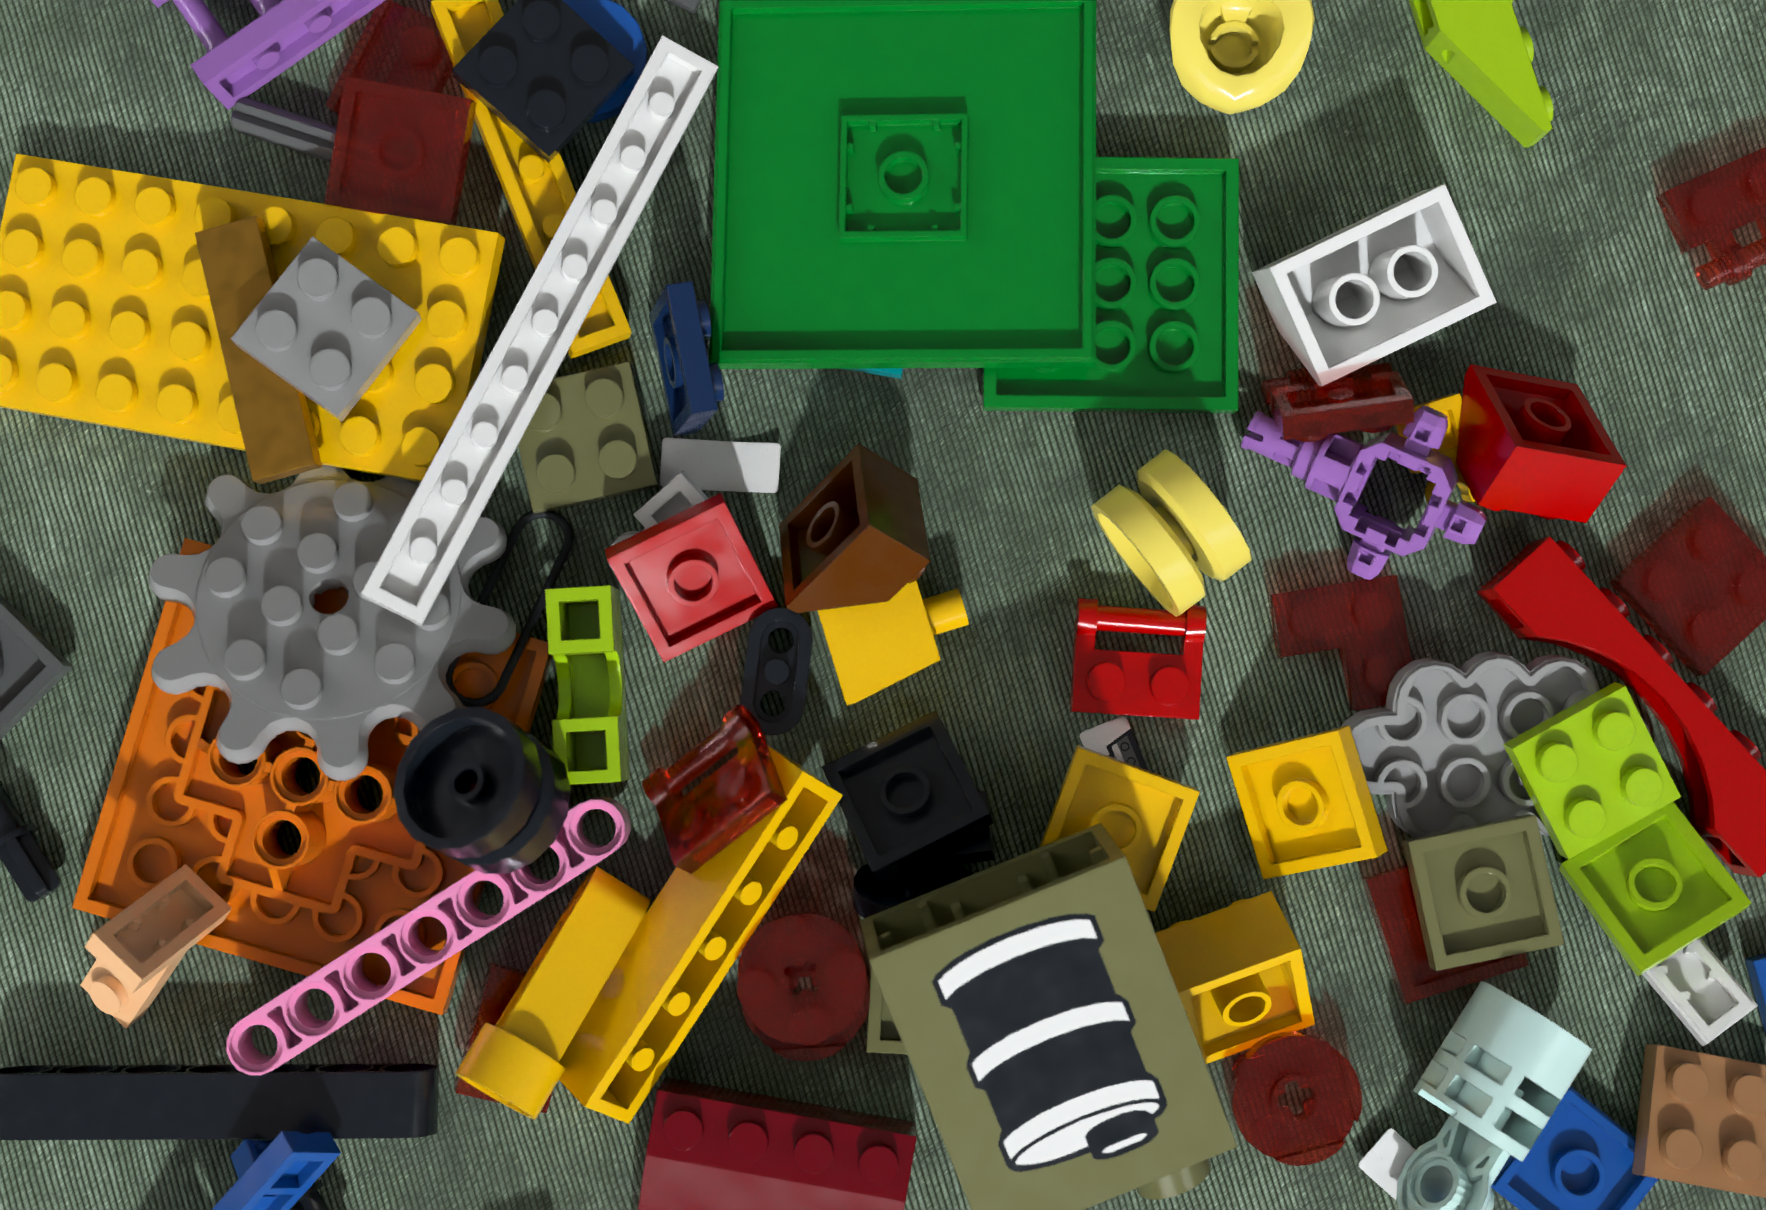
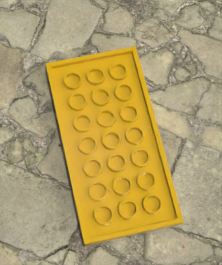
M16 154L0 227V407L245 451L195 233L256 215L264 220L278 279L313 236L420 314L421 322L342 422L307 396L306 400L322 465L421 482L479 376L505 238L498 232Z

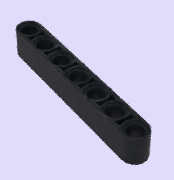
M233 1064L26 1065L0 1068V1140L275 1139L281 1131H297L304 1134L330 1132L333 1139L417 1138L438 1133V1066L434 1064H282L273 1071L263 1075L245 1074L238 1071Z

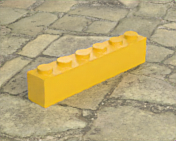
M760 740L643 917L559 1061V1064L565 1068L559 1081L584 1107L628 1124L631 1122L843 796L806 768Z

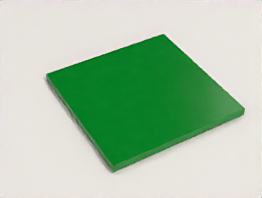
M719 0L709 363L716 362L720 369L1095 367L1096 0Z

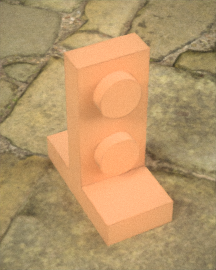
M186 864L91 935L85 948L96 958V961L80 986L90 994L93 1003L102 1012L112 1015L127 1029L145 1014L187 950L220 925L232 908Z

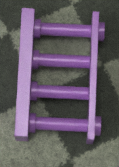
M169 0L151 1L159 8ZM203 0L172 1L207 50L204 56L190 66L205 87L229 110L235 106L238 99L251 95L386 0H249L258 12L259 17L231 37L227 36Z

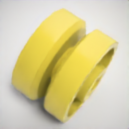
M1165 449L1137 471V483L1142 496L1128 487L1118 485L1094 503L1091 509L1105 536L1132 573L1167 611L1177 617L1206 596L1205 584L1199 569L1213 579L1224 581L1250 562L1252 558L1250 549L1240 530L1215 495L1176 454Z

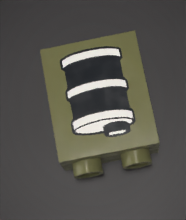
M1102 823L859 920L869 962L971 1210H1088L1089 1207L1134 1189L1137 1190L1141 1197L1146 1199L1171 1198L1193 1189L1209 1175L1211 1170L1209 1158L1237 1147L1126 856Z

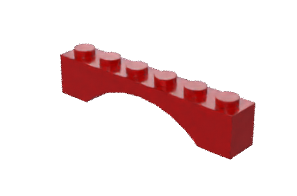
M1551 537L1530 542L1476 593L1519 639L1549 643L1583 655L1615 674L1643 699L1664 727L1680 760L1689 794L1691 825L1734 873L1760 878L1766 872V770L1758 762L1762 757L1759 749L1741 732L1735 729L1729 731L1714 715V712L1717 710L1714 700L1695 683L1688 682L1686 684L1670 667L1674 660L1669 651L1652 636L1647 634L1642 636L1626 619L1630 612L1624 602L1605 587L1598 589L1584 574L1583 570L1586 568V564L1575 549L1562 540L1555 542Z

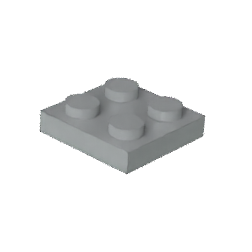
M312 236L232 336L231 340L240 349L342 422L422 319L417 311Z

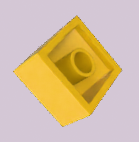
M1272 891L1250 899L1235 901L1228 907L1190 921L1177 922L1168 929L1155 933L1205 1064L1315 1025L1301 948Z

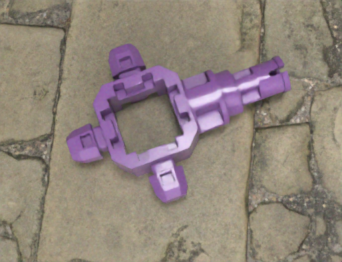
M1422 406L1411 416L1402 432L1407 439L1390 432L1371 439L1364 445L1332 430L1328 435L1314 429L1307 434L1268 417L1261 411H1257L1247 430H1250L1249 435L1245 434L1242 440L1241 448L1252 450L1291 467V475L1306 481L1304 488L1337 502L1334 510L1342 530L1358 536L1353 540L1348 554L1347 569L1351 573L1368 580H1372L1382 571L1392 552L1405 556L1424 549L1436 528L1446 531L1444 538L1461 544H1475L1488 518L1481 509L1461 499L1459 504L1449 501L1459 477L1452 459L1432 450V448L1439 449L1448 428V419L1444 413L1427 406ZM1387 458H1391L1402 466L1427 474L1426 480L1436 483L1417 528L1408 525L1406 529H1403L1389 519L1367 513L1369 507L1360 504L1363 496L1362 492L1377 459L1386 461Z

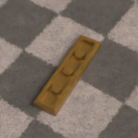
M255 215L196 232L197 246L252 481L263 484L321 468L322 463L306 396L240 349L231 340L232 336L278 280L264 220Z

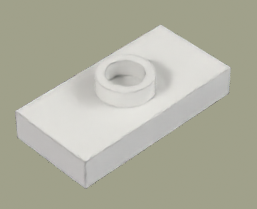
M1701 938L1642 974L1701 1046L1707 1045L1758 1006Z

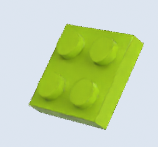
M1613 682L1503 744L1558 853L1568 860L1681 797L1626 686L1617 682Z
M1674 801L1575 857L1566 860L1559 867V871L1637 977L1741 913L1751 904V901Z

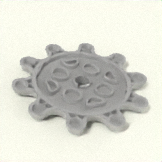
M322 465L321 468L299 473L293 484L286 489L268 494L255 491L242 478L228 474L221 475L209 484L205 495L207 509L221 526V536L209 550L200 554L162 555L153 562L150 568L148 583L152 592L160 599L187 606L194 617V625L188 635L157 654L151 669L152 679L159 689L169 694H181L202 686L218 687L227 694L230 710L216 735V746L220 754L229 762L236 764L249 763L257 759L265 751L269 742L278 734L286 731H301L308 734L315 741L320 769L327 777L338 781L353 779L362 773L368 764L369 735L377 724L393 717L405 718L414 723L421 731L432 719L456 708H463L459 698L449 689L446 683V673L449 665L457 657L465 653L477 652L494 655L506 651L513 644L516 638V624L513 617L504 610L476 602L469 592V583L474 572L482 566L494 562L505 552L508 541L503 527L490 518H479L421 627L361 596L367 581L421 482L389 476L374 482H362L351 477L348 469ZM342 587L349 594L346 605L334 614H323L314 609L315 594L320 595L326 590L341 589Z

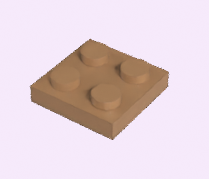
M1645 1044L1632 1174L1766 1198V1065L1658 1044Z

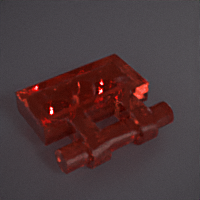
M1766 147L1667 190L1656 197L1682 254L1705 244L1712 261L1695 269L1696 279L1704 290L1711 289L1724 282L1729 286H1733L1749 279L1752 276L1753 269L1766 264ZM1756 222L1763 238L1743 247L1737 244L1732 232Z
M1389 362L1363 366L1324 386H1319L1306 368L1287 370L1286 377L1262 381L1264 402L1266 405L1271 404V413L1283 440L1295 439L1303 442H1313L1324 439L1332 433L1354 430L1366 433H1379L1389 430L1393 425L1414 422V399L1398 371L1392 372Z

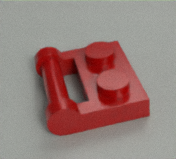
M1078 598L1075 615L1070 712L1199 720L1203 642L1207 620L1206 607L1193 605L1176 617L1164 609L1098 605L1097 599ZM1096 631L1181 636L1180 655L1095 649Z

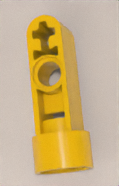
M595 865L575 891L496 1025L484 1024L455 1074L505 1106L536 1120L565 1070L559 1064L561 1057L641 923L650 905V898Z

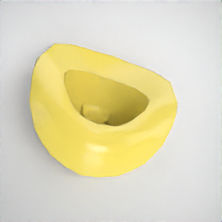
M1173 0L1170 9V43L1173 65L1182 86L1200 103L1229 115L1251 110L1271 101L1287 89L1301 70L1309 49L1315 19L1312 0Z

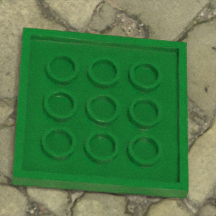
M1096 157L1095 367L983 368L982 411L1237 412L1239 158Z

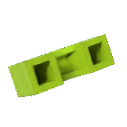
M611 585L545 589L548 654L554 658L558 681V713L556 720H552L553 749L565 764L570 785L630 780L620 590Z

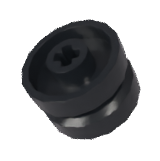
M484 707L456 708L432 719L411 740L398 765L393 794L398 818L413 839L483 874L511 873L533 863L554 843L567 818L571 787L565 764L550 745L536 736L523 731L520 726L498 713Z

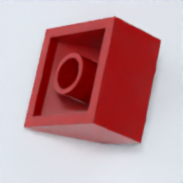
M1473 364L1467 369L1464 376L1456 465L1477 505L1493 511L1509 510L1537 515L1548 520L1558 518L1587 523L1627 465L1578 384Z

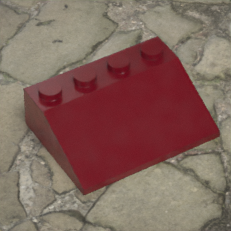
M665 1077L657 1090L645 1156L638 1210H904L917 1139L916 1122Z

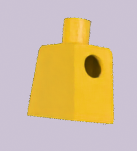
M917 581L907 583L888 602L818 610L846 706L858 703L939 662L941 659L934 635L969 625L958 588L922 599Z

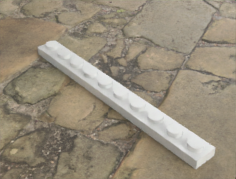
M662 35L361 593L362 597L422 627L718 69L717 65Z

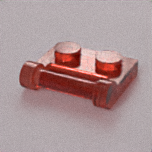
M740 704L722 716V725L669 768L666 770L657 768L642 781L645 794L656 806L674 866L690 874L787 800L761 726L755 716ZM737 746L739 753L683 796L682 789Z

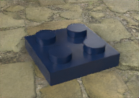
M689 281L666 285L649 314L673 437L698 433L718 410L717 402L724 399V387L720 368L716 362H708L704 339L711 336L708 307L704 299L696 300L693 283Z

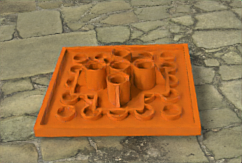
M184 538L179 555L200 554L209 550L213 545ZM343 587L341 589L326 590L320 595L315 594L314 609L319 613L334 614L346 605L349 594H347ZM165 601L72 908L112 919L186 864L232 908L225 920L196 944L309 977L475 871V869L413 839L398 818L393 794L398 765L411 740L420 732L414 723L405 718L393 717L385 719L374 727L368 740V764L362 773L347 781L334 780L324 774L318 763L315 741L308 734L301 731H286L278 734L269 742L265 751L257 758L254 770L248 775L241 773L235 763L226 760L216 746V735L230 710L227 694L218 687L213 686L197 687L181 694H169L159 689L152 679L151 669L157 654L188 635L194 625L193 613L187 606L177 602ZM516 633L513 644L506 651L499 654L486 655L474 652L461 655L453 673V683L457 691L463 696L473 699L481 698L491 693L497 685L521 634ZM533 637L529 638L506 689L498 700L484 707L511 720L527 733H530L552 659V655L548 654L547 641ZM305 758L313 760L320 771V782L317 788L310 794L300 788L295 778L296 769ZM368 775L377 779L383 790V800L374 811L363 808L357 798V787L360 781ZM286 820L295 824L301 834V845L293 856L283 852L277 842V831ZM479 881L474 888L473 901L477 908L486 881ZM424 916L418 926L420 941L432 950L443 949L447 942L445 925L439 919ZM466 947L385 999L444 1015L449 1008ZM368 952L363 960L365 977L376 985H386L391 977L389 962L378 953Z

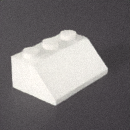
M1445 184L1420 191L1252 272L1277 330L1319 386H1324L1497 303Z

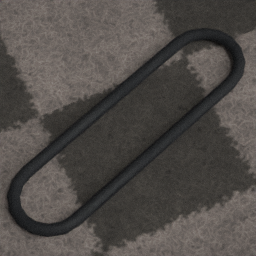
M530 511L518 519L507 538L508 542L505 552L497 559L477 602L486 605L526 524L541 518L550 519L559 524L564 534L563 546L502 675L492 692L476 699L463 696L457 691L453 683L454 669L461 656L457 657L449 665L446 673V683L464 707L488 706L498 700L504 692L546 604L545 589H553L569 556L574 540L572 527L566 518L556 511L536 514Z

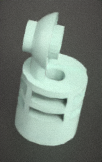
M1481 981L1413 1089L1415 1093L1444 1110L1450 1116L1437 1137L1419 1146L1405 1162L1397 1183L1396 1202L1398 1209L1493 1210L1494 1194L1491 1185L1510 1155L1522 1162L1524 1161L1592 1049L1530 1007L1498 988Z

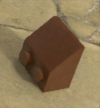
M859 443L779 524L786 608L795 613L888 602L907 583L916 581L931 561L917 478Z

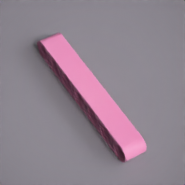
M595 797L570 809L554 843L550 846L557 853L560 860L559 871L553 879L542 880L536 877L530 871L528 865L511 873L483 874L477 870L473 871L241 1019L231 1028L227 1037L226 1052L230 1062L238 1071L248 1075H263L278 1068L617 851L626 842L631 831V819L627 809L619 801L610 797ZM591 809L604 810L613 817L616 831L610 843L597 845L590 842L585 836L582 829L583 820ZM479 881H490L501 889L504 899L502 909L498 914H485L475 906L473 891ZM424 916L439 919L445 925L447 942L443 949L432 950L420 941L418 926ZM368 952L378 953L389 962L391 977L386 985H376L365 977L363 960ZM311 989H321L332 997L334 1014L331 1020H320L310 1012L307 1001ZM255 1025H264L275 1033L278 1044L274 1056H266L254 1047L252 1032Z

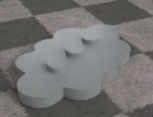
M1488 651L1476 654L1459 669L1443 660L1423 658L1411 661L1398 670L1389 684L1386 708H1372L1359 711L1345 720L1341 727L1350 726L1370 793L1385 794L1388 814L1396 826L1414 838L1527 814L1536 815L1540 834L1549 836L1503 744L1599 691L1598 681L1588 667L1573 658L1555 654L1537 657L1524 666L1509 655ZM1643 720V722H1644V724H1645V726H1646V728H1647V730H1648V732H1649V734H1650V729H1649V727L1647 726V724L1645 723V721Z

